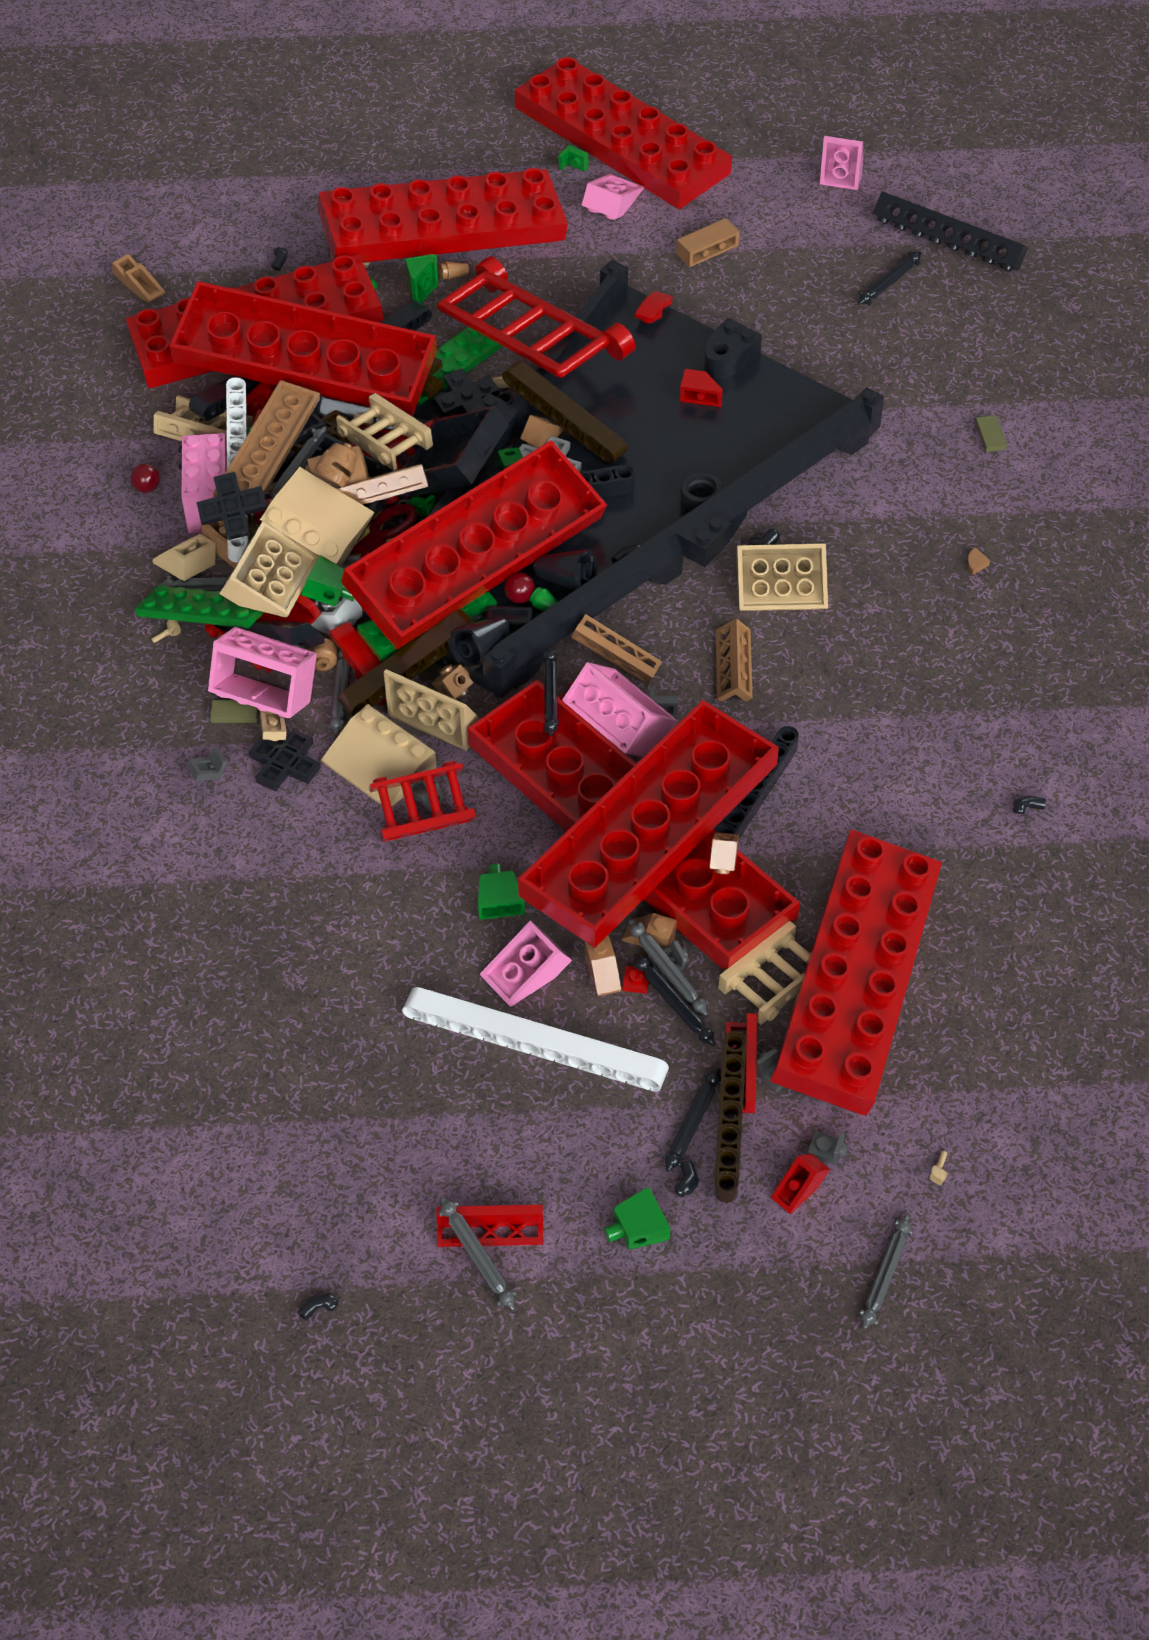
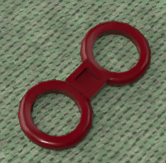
M399 504L385 509L372 521L369 528L370 533L355 544L349 555L361 554L359 558L361 559L387 543V539L395 538L408 530L417 519L416 508L410 504ZM398 514H407L405 520L396 527L379 530L381 525L389 518Z

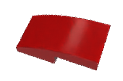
M654 291L639 306L635 313V318L642 319L644 323H653L662 317L663 309L672 304L673 296Z

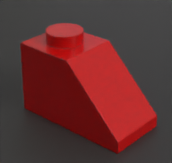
M685 369L680 385V402L722 407L723 389L709 374L704 371Z
M811 1153L797 1156L774 1191L771 1199L789 1214H792L819 1188L831 1169Z

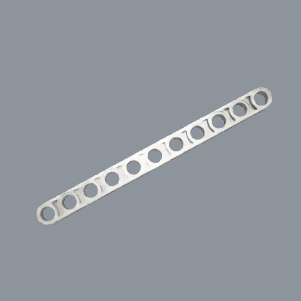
M237 377L229 379L226 384L227 469L246 439V384L243 379ZM248 536L228 540L227 537L228 558L232 562L237 563L248 545Z
M419 987L412 988L402 1009L406 1017L411 1019L415 1017L414 1020L434 1026L437 1025V1027L457 1033L461 1031V1034L483 1040L485 1038L484 1041L504 1047L508 1045L507 1048L527 1054L532 1052L531 1055L551 1061L555 1059L557 1063L574 1068L579 1067L581 1070L597 1075L603 1074L604 1077L625 1083L627 1081V1084L647 1090L651 1088L650 1091L654 1092L660 1091L669 1069L666 1062L652 1056Z

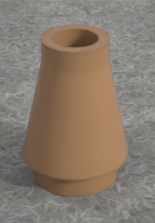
M444 261L438 266L439 277L441 280L449 281L468 275L469 266L467 263Z

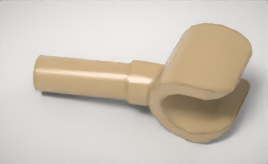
M168 620L166 623L168 629L151 638L152 641L155 643L166 636L179 635L181 628L178 621Z
M941 1151L938 1162L933 1166L929 1177L931 1181L938 1185L943 1183L948 1172L942 1169L947 1156L946 1151Z

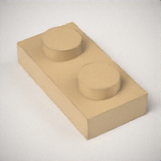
M260 711L263 740H286L284 717H279L278 714L270 711Z

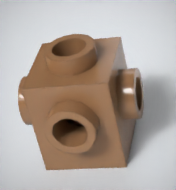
M461 664L445 666L439 671L441 675L431 682L437 692L452 699L465 695L468 692L467 688L473 684L469 672Z

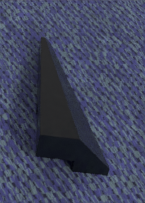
M256 620L250 628L237 627L289 645L298 644L311 648L325 643L324 637L308 622ZM215 625L216 628L227 632L234 628L232 626Z

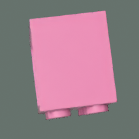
M225 433L182 436V503L188 533L202 532L196 502L213 498L216 489L214 477L223 475L227 471V441Z
M234 627L214 641L208 691L215 693L221 698L236 700L239 704L257 707L260 711H270L278 714L279 717L291 718L310 703L317 653ZM237 657L292 675L290 691L234 674L235 658Z
M588 662L562 700L625 754L644 757L678 722V720L616 669Z

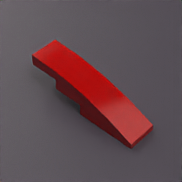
M349 622L330 631V638L342 650L343 658L355 671V678L357 680L381 664ZM384 698L378 704L382 706L387 703V699Z

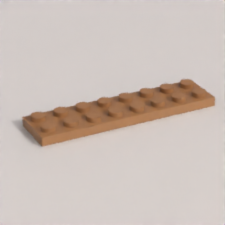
M280 380L225 474L236 472L240 491L262 486L265 495L319 402L320 393ZM216 489L213 498L218 497Z

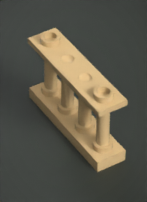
M376 393L369 396L370 409L349 422L340 415L336 417L337 431L340 436L348 438L350 442L359 446L392 470L397 469L395 456L411 446L417 444L426 450L433 446L431 429ZM373 417L380 419V421L365 430L358 428V426ZM386 426L394 428L377 440L372 437V435ZM400 435L408 437V439L392 449L385 446Z
M178 395L176 396V411L174 413L167 414L157 411L154 414L155 434L182 441V436L225 433L227 441L226 412L206 421L189 409L190 398ZM246 415L247 431L253 425V416Z
M791 921L743 956L719 977L718 989L727 994L730 990L737 989L759 1009L757 1023L760 1025L766 1020L772 1021L778 1015L779 1010L797 996L804 973L800 974L778 955V951L783 947L789 948L807 963L810 953L795 941L796 925ZM766 961L774 963L793 982L786 988H783L761 969V965ZM749 975L755 976L773 991L776 996L766 1002L749 988L743 980Z

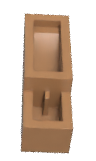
M129 254L112 263V273L142 300L150 303L165 294L164 289L141 263L138 265Z

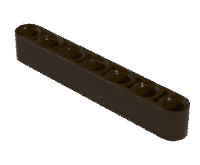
M516 361L503 372L502 378L511 389L607 464H613L627 451V445L622 438L525 362Z
M461 609L454 611L344 689L338 697V702L352 717L366 705L375 706L386 698L384 671L386 669L411 680L450 652L448 640L451 638L450 632L459 626L474 623L473 620Z
M738 1031L727 1033L723 1040L715 1196L724 1203L732 1202L737 1198L739 1186L746 1038ZM737 1045L740 1048L732 1049L730 1046ZM729 1068H737L738 1071H736V1072H731V1071H729L728 1069H729ZM728 1091H736L737 1094H735V1095H729V1094L726 1093V1092H728ZM734 1114L736 1117L727 1118L725 1115ZM732 1137L735 1140L732 1142H727L724 1140V1138ZM732 1161L734 1164L726 1166L722 1162ZM728 1184L733 1188H731L730 1190L722 1189L721 1186Z

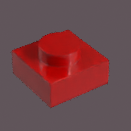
M626 966L623 991L647 994L649 981L645 978L644 972L637 970L635 967Z

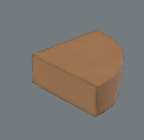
M975 547L968 556V570L974 575L989 566L990 560Z

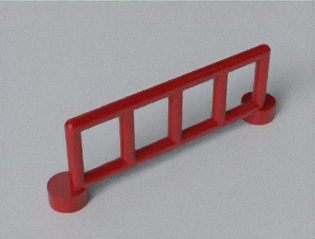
M489 256L476 265V277L440 300L437 304L438 310L559 378L566 376L604 348L611 357L618 361L631 354L636 348L631 333L622 324L614 323L606 330L601 331L510 283L503 265L493 256ZM483 286L492 293L497 290L503 292L473 314H469L455 306ZM515 299L532 308L502 330H498L484 322V320ZM544 315L562 324L530 347L513 338V336ZM574 331L592 340V342L562 363H558L542 354Z

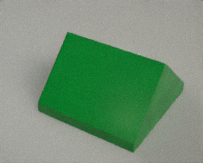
M434 254L405 259L407 287L411 301L416 300L422 304L438 286L437 255Z

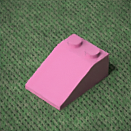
M824 136L820 184L858 190L863 169V142Z
M608 174L587 183L582 206L587 207L590 212H600L605 214L606 218L615 220L625 214L642 192L644 186L613 174Z
M529 921L480 975L512 1007L556 978L572 960L540 927Z

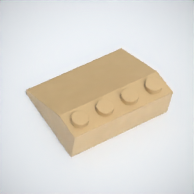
M299 467L271 501L260 520L314 554L321 555L342 567L375 512Z
M262 521L219 594L238 606L287 617L319 556Z
M826 544L737 546L736 574L739 611L828 609Z
M387 669L384 671L388 716L461 749L468 750L470 746L468 744L467 728L480 720V718L466 704Z
M366 705L350 719L321 759L322 763L380 805L381 801L378 791L371 793L369 791V786L373 783L374 779L387 777V780L436 769L435 751L370 705ZM401 786L387 789L391 806H394L404 797Z

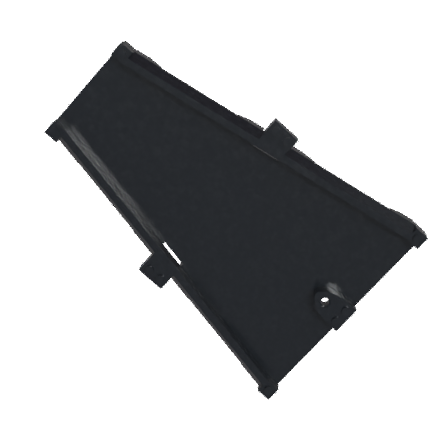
M611 260L600 270V286L576 318L601 331L606 330L614 323L622 324L628 329L635 341V351L618 361L611 357L604 348L562 378L540 367L536 372L622 438L627 445V451L613 464H607L563 430L557 438L570 442V449L566 457L581 462L580 472L620 465L631 466L635 472L634 490L628 494L602 498L607 507L604 515L599 520L545 554L583 549L593 550L594 552L591 554L597 557L598 571L597 576L573 591L543 580L534 573V562H532L517 573L529 575L534 581L535 590L538 587L547 588L558 601L546 611L533 607V603L530 600L521 604L510 601L504 592L506 580L488 591L497 601V606L532 607L533 616L532 620L521 628L510 629L509 636L497 643L482 658L483 665L475 670H467L470 679L503 698L512 688L517 689L536 675L543 664L542 659H544V653L548 648L574 632L585 614L594 618L647 580L664 585L668 584L682 574L683 556L705 568L733 538L747 516L748 510L836 449L853 455L866 446L869 438L881 426L884 396L866 387L852 400L761 354L762 334L730 318H727L714 330L670 307H666L663 309L661 318L653 323H644L642 319L635 318V313L648 296L628 286V267ZM574 331L558 342L547 357L562 363L592 342V340ZM685 369L704 371L709 374L723 389L722 407L680 402V385ZM488 393L468 412L495 405L509 423V426L473 483L448 489L428 516L498 474V451L503 450L517 431L518 439L511 448H520L522 444L527 443L520 438L530 415L549 418L519 394L512 404H509ZM704 472L717 477L722 485L721 491L692 511L684 507L681 503V484L688 475ZM696 488L689 492L691 495L700 498L713 494L712 491L705 488ZM634 544L641 545L616 563H612L611 558L622 548ZM362 608V616L372 620ZM487 611L471 619L474 623L486 620ZM451 652L435 662V664L442 668L447 665L455 666L460 664L462 667H466L464 663H458Z

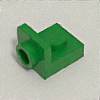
M569 145L558 155L559 170H563L568 165L581 171H586L589 168L588 153Z
M431 494L427 499L415 496L406 503L416 508L418 514L416 520L422 521L427 518L436 506V496Z

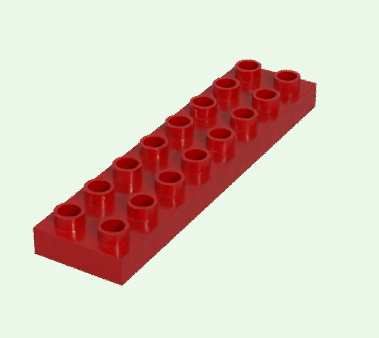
M536 680L468 727V744L567 832L636 763L559 697H557L558 728L552 736L548 732H544L543 728L546 721L544 715V685L539 680ZM713 829L643 900L660 915L677 920L676 929L722 970L726 971L789 921L794 923L798 920L800 902L739 850H737L734 871H730L729 874L716 873L715 869H711L712 841L716 832Z

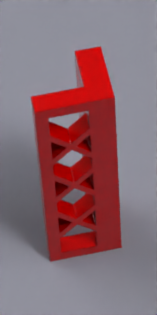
M747 1013L746 1023L726 1022V1034L731 1032V1030H746L745 1092L743 1095L745 1105H743V1113H755L757 1014ZM734 1045V1046L732 1047V1049H738V1048H740V1047L737 1046V1045ZM729 1068L728 1070L731 1072H736L738 1069L732 1068L730 1070ZM728 1091L726 1093H728L729 1095H734L737 1092Z
M543 1204L456 1207V1212L464 1217L471 1229L481 1227L487 1232L481 1238H477L482 1246L543 1245ZM436 1207L437 1247H462L463 1245L457 1236L454 1239H443L442 1229L451 1227L449 1225V1218L439 1215L438 1212L441 1211V1207ZM526 1226H538V1237H526L521 1231ZM499 1227H508L513 1231L507 1238H500L494 1233Z

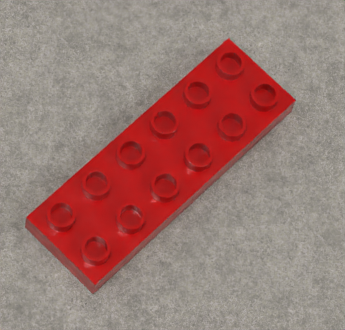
M564 57L559 59L556 64L542 73L532 76L528 82L514 90L516 109L630 180L644 186L646 190L677 209H681L731 174L732 155L717 147L714 142L705 140L690 131L684 124L677 123L660 113L657 108L635 98L629 91L622 90L607 81L604 76L582 66L574 58Z
M529 168L521 172H491L487 175L471 177L456 175L449 179L431 181L417 179L410 183L392 185L377 183L372 187L352 189L338 187L332 191H322L318 194V212L333 260L342 255L353 256L359 254L362 262H372L430 254L437 255L565 240L568 226L547 169Z
M359 254L338 256L331 262L313 267L301 266L294 272L276 277H261L255 283L236 288L226 287L380 323L384 320L381 303ZM190 298L182 299L174 305L156 310L144 309L137 315L125 318L148 388L212 372V370L172 360L169 345Z
M197 281L169 345L174 362L276 386L281 380L318 392L323 397L370 407L369 396L376 393L412 417L437 353L435 335Z
M551 440L346 567L341 583L398 650L454 611L463 608L506 580L509 576L537 560L539 556L545 555L599 520L607 504Z
M702 700L518 878L519 897L596 948L777 765L779 747Z
M850 830L840 854L770 1082L857 1114L868 1115L875 1103L942 865L941 861L858 831Z

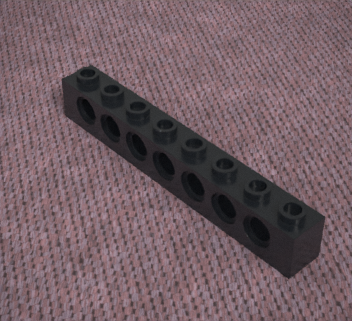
M881 191L873 214L878 217L877 220L882 223L888 224L890 221L895 223L894 227L903 231L906 228L913 230L912 234L922 238L924 235L930 236L929 240L941 244V241L948 243V248L956 251L959 248L966 250V255L974 258L977 255L984 257V262L992 265L998 262L1002 264L1001 268L1010 272L1013 269H1020L1028 247L883 191ZM896 208H900L899 215L893 217V211ZM917 214V221L911 224L910 218ZM931 221H935V227L932 230H928V224ZM948 228H953L952 235L950 237H946V230ZM970 234L971 240L969 243L963 244V238ZM988 241V248L981 251V244ZM1002 248H1006V255L999 258V251Z

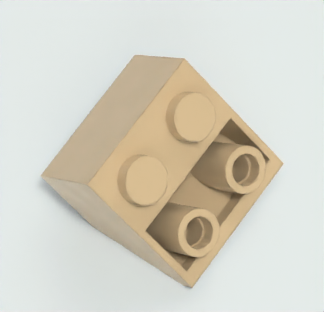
M198 534L153 559V563L185 581L215 565L216 542Z

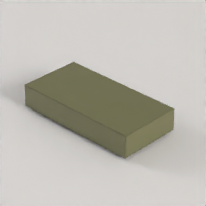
M997 416L976 417L975 424L985 451L1006 450L1007 442Z
M236 700L212 701L211 723H257V707L239 704Z

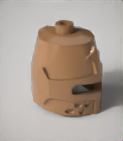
M334 443L324 452L315 470L322 477L344 488L354 473L357 454L351 450L352 446L348 443H344V445Z

